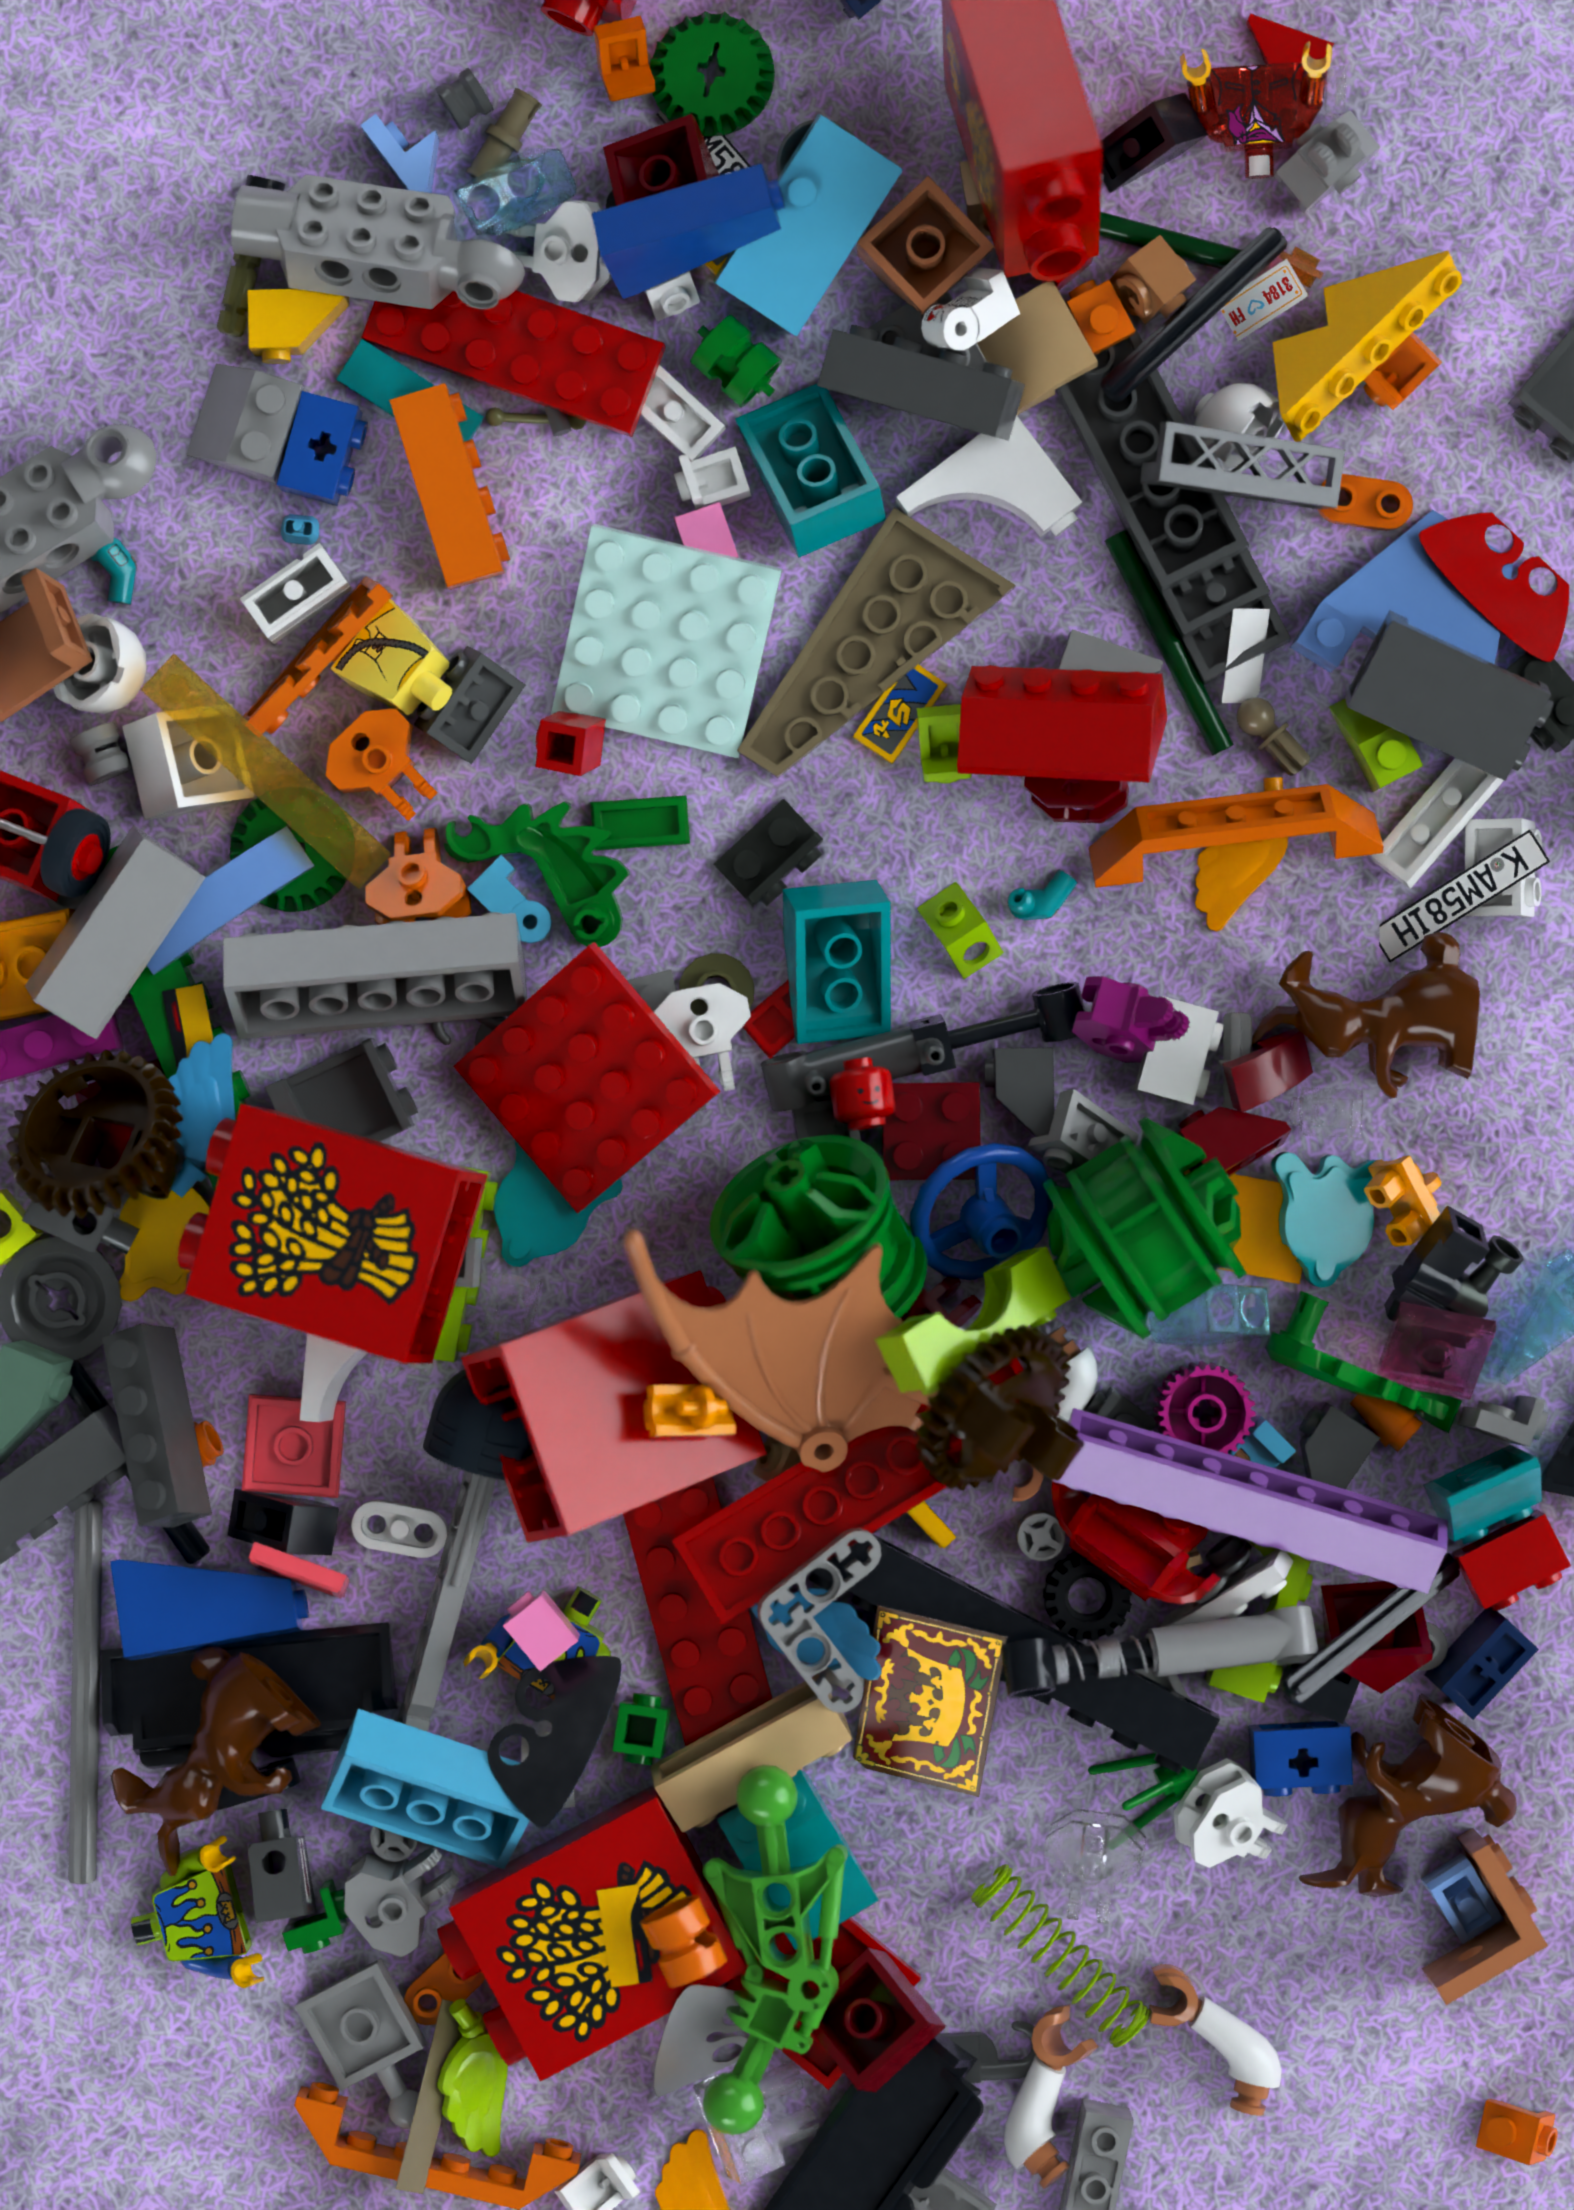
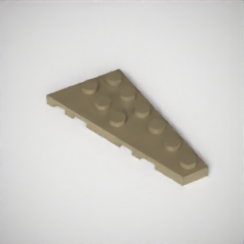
M894 507L737 751L773 776L779 778L879 698L883 692L897 683L909 671L920 665L1011 592L1016 585Z

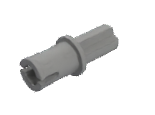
M1231 1012L1224 1015L1223 1059H1219V1065L1252 1052V1017L1249 1013ZM1223 1069L1224 1102L1222 1107L1233 1109Z

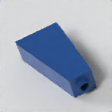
M761 163L591 213L601 258L622 298L626 299L780 230L781 226L777 210L784 209L785 204L778 180L769 181Z
M128 1560L110 1561L123 1656L131 1661L201 1649L204 1646H218L303 1631L301 1619L309 1618L305 1589L297 1590L296 1583L291 1579Z

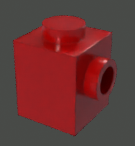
M558 711L541 719L535 741L537 749L535 767L582 776L601 766L606 719Z

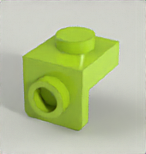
M961 704L916 708L920 761L924 781L948 784L959 779L971 778L972 774L958 773L957 769Z

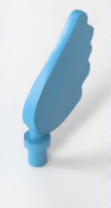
M225 1033L216 1035L210 1044L205 1041L194 1043L189 1057L182 1058L178 1064L177 1073L168 1079L175 1088L173 1092L181 1100V1105L177 1109L184 1117L183 1121L176 1124V1127L182 1133V1138L176 1140L184 1149V1156L186 1158L182 1165L183 1168L180 1170L172 1187V1190L180 1197H183L197 1180L202 1182L208 1176L205 1172L206 1154L210 1139L217 1125L224 1118L236 1120L232 1079L233 1040L230 1035Z
M818 1588L807 1589L814 1595H823L829 1591ZM799 1591L793 1593L795 1597L787 1604L782 1605L778 1600L772 1602L770 1607L773 1614L768 1620L773 1622L778 1619L785 1624L791 1619L787 1612L790 1607L799 1601L805 1610L812 1603L807 1601ZM834 1600L813 1617L859 1677L869 1681L877 1680L882 1674L881 1666L875 1659L880 1653V1643L869 1634L870 1628L866 1622L857 1617V1611L853 1605ZM758 1604L751 1608L756 1618H758ZM765 1629L767 1639L772 1647L784 1654ZM815 1637L803 1639L798 1644L796 1650L800 1661L812 1664L819 1661L824 1652L822 1642ZM836 1658L829 1664V1668L838 1664Z

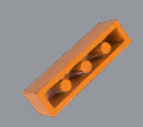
M446 383L390 399L447 588L452 590L504 574L502 562L509 561L510 556L502 532L492 533L488 516L496 514L488 485L479 488L473 469L482 467L473 439L464 441L459 423L467 421V416L459 392L450 395Z

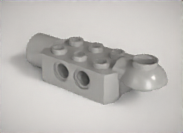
M111 424L94 432L87 439L82 450L74 455H69L49 446L0 477V614L28 597L21 577L34 568L41 570L53 579H57L95 555L103 546L113 543L114 522L111 519L112 513L102 500L124 499L138 493L149 483L156 469L157 453L153 441L143 430L128 424ZM122 452L118 459L107 463L109 457L114 453Z

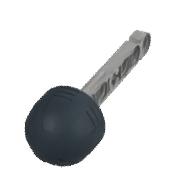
M465 1369L453 1376L440 1391L432 1410L423 1443V1449L432 1457L450 1466L464 1470L406 1685L404 1700L397 1718V1722L427 1732L496 1479L506 1481L500 1454L507 1458H515L516 1462L522 1461L534 1453L522 1417L519 1416L506 1422L502 1418L503 1414L518 1409L515 1398L511 1395L487 1405L483 1402L482 1405L473 1393ZM500 1384L499 1386L495 1387L487 1396L508 1389L511 1386L510 1384L503 1386L502 1384Z

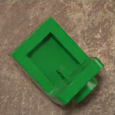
M333 1879L323 1882L319 1889L326 1912L287 1924L282 1935L288 1952L298 1948L302 1949L303 1954L320 1950L331 1944L329 1938L344 1933L348 1925L346 1918H349L344 1912L345 1889L336 1890Z

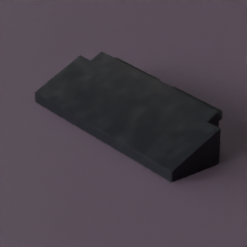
M389 1622L303 1630L218 1645V1647L226 1650L231 1657L242 1652L265 1663L287 1683L321 1722L319 1727L298 1736L292 1735L287 1729L281 1732L276 1728L261 1742L262 1748L268 1756L280 1757L339 1751L358 1709L373 1714L374 1711L398 1709ZM123 1648L101 1650L102 1725L110 1736L133 1734V1750L136 1755H140V1761L149 1769L175 1767L186 1761L195 1734L201 1724V1697L208 1683L207 1680H198L191 1668L193 1657L199 1649L132 1661L124 1658Z
M939 2033L878 2091L857 2090L851 2084L764 2210H914V2203L908 2196L915 2186L921 2189L929 2188L934 2184L983 2113L984 2106L978 2097L982 2090L964 2079L978 2059Z

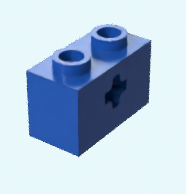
M302 391L277 485L282 491L338 506L341 495L349 496L355 477V468L348 467L353 448L362 449L368 428V422L361 420L363 413L359 406ZM327 438L336 452L334 455L326 454L322 462L313 449L315 445L323 446Z
M1333 1720L1248 1725L1251 1777L1263 1789L1265 1796L1280 1797L1292 1795V1788L1311 1787L1312 1793L1334 1794L1341 1792L1340 1785H1353L1350 1726L1346 1721L1343 1724ZM1299 1749H1303L1309 1757H1312V1760L1304 1762L1302 1770H1298L1292 1762H1289V1759L1297 1758Z

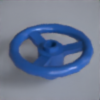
M999 1143L967 1148L942 1162L921 1185L910 1212V1230L912 1235L919 1237L927 1256V1265L945 1277L975 1280L984 1278V1272L1018 1251L1033 1249L1045 1233L1047 1218L1053 1208V1203L1042 1183L1049 1179L1043 1163L1021 1147ZM997 1163L1014 1165L1028 1176L1034 1188V1210L1030 1220L1016 1216L1002 1197L997 1194ZM975 1166V1194L963 1204L960 1211V1219L930 1234L929 1215L937 1196L953 1178ZM967 1239H972L984 1254L991 1257L965 1261L952 1259L942 1252Z

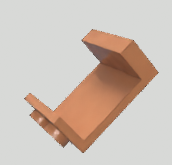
M37 568L21 577L29 602L0 621V722H3L93 661L64 585Z

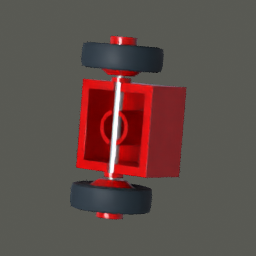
M0 770V879L55 902L60 894L73 898L85 894L95 884L108 858L111 843V832L108 822L70 797Z

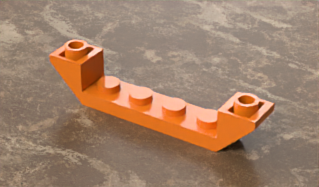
M1329 784L1135 807L1088 849L1095 888L1143 882V854L1325 832L1329 833L1335 859L1383 853L1384 846L1375 813Z
M312 2082L310 2088L301 2086L294 2106L330 2165L398 2180L407 2142H397L395 2148L377 2144V2137L367 2132L350 2131L348 2136L339 2135L348 2097L338 2096L339 2088L323 2082ZM547 2138L545 2144L535 2142L526 2179L518 2178V2172L508 2166L493 2164L490 2165L489 2170L470 2166L471 2160L465 2156L445 2153L442 2159L432 2157L425 2187L519 2210L578 2173L582 2153L573 2151L574 2146L561 2139Z

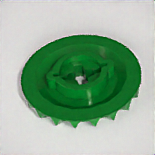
M704 11L699 16H686L675 27L670 26L663 39L657 41L653 58L650 59V69L656 87L655 92L652 94L661 112L669 121L692 113L703 136L727 135L749 125L764 110L773 91L775 70L769 46L762 38L760 32L748 25L743 18L731 17L725 11L721 14H710ZM718 49L717 62L719 71L725 74L724 77H715L714 82L710 84L709 93L706 97L707 86L703 73L699 72V69H707L709 67L710 61H713L715 51Z
M285 786L266 791L255 800L249 802L245 810L237 817L235 827L230 835L229 856L233 860L284 827H288V822L290 821L292 834L298 843L305 844V853L314 864V868L259 903L284 912H300L323 905L331 900L345 885L354 865L355 838L347 817L328 797L305 787Z

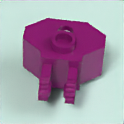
M1104 976L1086 977L1081 997L1086 1002L1093 1003L1091 1011L1077 1012L1072 1032L1096 1053L1124 1063H1141L1145 1052L1154 1051L1156 1041H1170V1039L1175 1041V1039L1184 1037V1034L1190 1028V1021L1180 1010L1177 1011L1168 999L1161 996L1159 998L1150 996L1148 990L1139 984L1121 983Z

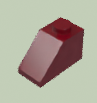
M1220 1106L1207 1114L1202 1109L1186 1117L1178 1125L1181 1129L1178 1134L1200 1146L1207 1158L1189 1169L1190 1172L1216 1156L1229 1177L1283 1145L1292 1130L1285 1121L1246 1112L1241 1113L1237 1110Z

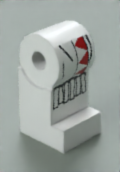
M976 268L964 277L968 290L946 305L937 304L930 307L925 312L921 326L926 342L933 347H946L952 350L963 351L980 342L1018 316L1020 311L1003 270Z

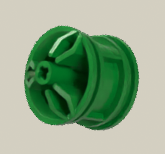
M1147 1117L1138 1121L1143 1130L1140 1144L1136 1145L1129 1134H1126L1120 1138L1119 1142L1077 1169L1073 1168L1068 1171L1066 1176L1072 1185L1071 1188L1058 1186L1051 1177L1042 1182L1054 1204L1047 1218L1049 1249L1053 1256L1057 1257L1053 1262L1068 1293L1075 1299L1102 1281L1104 1285L1083 1297V1303L1090 1310L1142 1339L1151 1335L1147 1325L1149 1312L1152 1311L1158 1320L1163 1322L1170 1317L1169 1315L1213 1287L1216 1288L1224 1282L1217 1269L1233 1270L1238 1279L1247 1274L1233 1251L1241 1237L1240 1207L1234 1199L1240 1193L1216 1156L1185 1176L1183 1172L1207 1158L1206 1154L1197 1144Z
M820 1135L802 1138L776 1147L753 1160L737 1173L723 1189L712 1210L709 1228L710 1237L721 1259L732 1268L733 1272L743 1283L750 1271H757L762 1282L770 1292L782 1300L796 1302L818 1295L845 1274L874 1243H879L883 1251L879 1270L881 1294L885 1303L896 1317L900 1319L908 1311L924 1285L927 1274V1256L919 1237L912 1235L910 1226L899 1214L893 1202L889 1175L879 1154L860 1140L840 1135Z

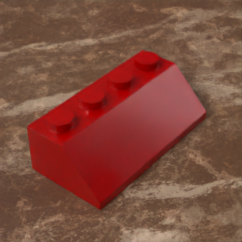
M972 666L961 697L957 757L958 773L1150 783L1167 722L1163 674L1142 673L1138 671L1113 672L1090 669L1064 670L1042 667Z

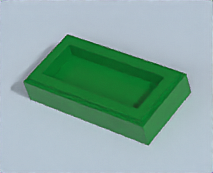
M686 795L590 802L592 826L611 830V836L598 845L595 851L690 844Z

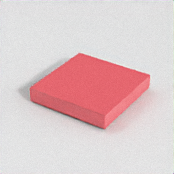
M249 1394L242 1491L338 1498L346 1401L337 1400L333 1420L310 1422L300 1421L301 1398Z
M254 1542L248 1557L257 1569L282 1578L291 1579L298 1584L340 1599L345 1597L350 1583L345 1574Z

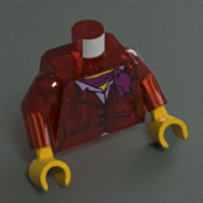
M1307 42L1303 48L1302 62L1211 68L1207 51L1201 49L1203 56L1202 64L1196 68H1191L1187 66L1185 54L1183 53L1180 56L1182 73L1188 80L1187 89L1191 106L1197 113L1211 141L1223 143L1225 152L1244 151L1245 178L1262 179L1274 177L1273 150L1293 148V140L1300 138L1310 129L1323 106L1327 77L1326 71L1330 67L1332 59V47L1330 44H1327L1326 56L1323 59L1315 60L1309 55L1310 42Z

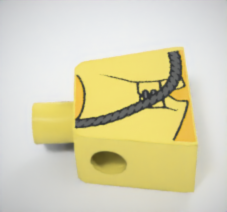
M391 599L360 630L330 668L354 689L393 709L396 708L404 715L412 714L421 702L434 711L440 710L447 704L452 695V688L440 679L449 668L450 662L412 618Z

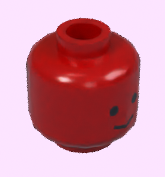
M871 1057L843 1061L844 1071L833 1074L829 1081L834 1118L840 1123H847L849 1131L885 1126V1118L891 1116L896 1107L890 1071L882 1066H873Z

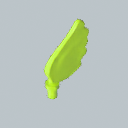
M458 1999L452 2003L449 2012L458 2022V2030L463 2037L448 2054L437 2082L439 2091L445 2095L442 2114L445 2119L451 2121L452 2131L457 2137L461 2138V2143L466 2150L470 2152L480 2150L483 2155L493 2158L498 2155L501 2149V2113L508 2065L499 2055L488 2031H486L483 2015L480 2012H474L465 1999Z

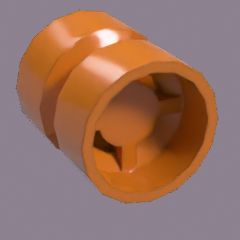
M698 1895L687 1896L652 1912L641 1921V1926L651 1948L661 1950L662 1952L658 1963L669 1987L682 1986L700 1979L715 1971L727 1961L716 1933L706 1931L710 1920Z

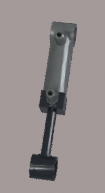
M1061 983L1035 991L1032 994L1034 1001L1033 1010L947 1031L942 1015L938 1014L908 1022L909 1026L810 1052H790L769 1058L760 1065L771 1108L775 1112L793 1110L818 1101L819 1098L830 1096V1078L833 1074L844 1071L843 1061L871 1057L873 1066L887 1068L893 1080L922 1072L923 1076L954 1069L956 1064L953 1049L1035 1028H1040L1044 1042H1057L1078 1037L1072 1032L1077 1012L1085 1011L1079 983Z

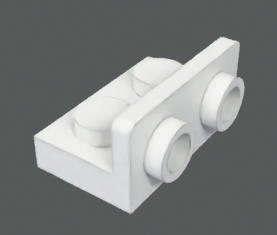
M1523 818L1471 819L1465 825V870L1528 830L1532 831L1542 847L1541 833L1539 829H1535V821ZM1534 872L1465 916L1534 917L1535 907H1538L1541 902L1542 890L1540 880L1535 878Z

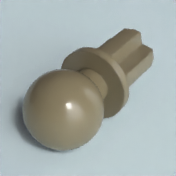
M1254 697L1245 700L1240 705L1236 716L1240 729L1248 735L1260 736L1264 742L1257 748L1260 751L1265 748L1288 775H1296L1311 760L1309 754L1286 730L1290 725L1286 722L1278 728L1274 723L1275 712L1268 701Z

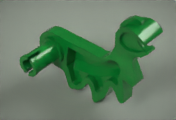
M567 801L550 808L535 820L531 805L522 804L500 825L487 823L483 818L471 814L468 816V820L471 822L472 831L465 837L456 833V821L448 822L445 835L447 843H444V847L449 856L465 863L482 861L508 853H523L532 857L537 863L571 934L579 943L587 947L595 942L599 947H602L617 938L622 929L623 916L614 891L630 875V871L622 862L615 858L593 854L598 845L611 836V830L592 825L562 827V820L571 809V803Z
M1300 1291L1286 1330L1280 1329L1279 1334L1271 1331L1265 1349L1271 1360L1350 1393L1399 1403L1417 1411L1416 1414L1428 1423L1449 1433L1462 1400L1444 1394L1410 1389L1314 1349L1316 1344L1312 1343V1340L1329 1302Z

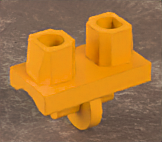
M1410 1155L1392 1161L1376 1160L1368 1167L1373 1178L1364 1188V1192L1372 1205L1378 1209L1389 1208L1394 1217L1386 1225L1385 1230L1391 1244L1395 1247L1412 1245L1422 1239L1440 1215L1436 1207L1437 1202L1432 1193L1441 1186L1442 1182L1436 1172L1422 1175Z
M652 1385L647 1387L648 1399L645 1400L643 1406L645 1427L647 1430H650V1437L727 1436L736 1434V1424L733 1419L732 1409L727 1406L725 1400H719L710 1387L704 1385Z

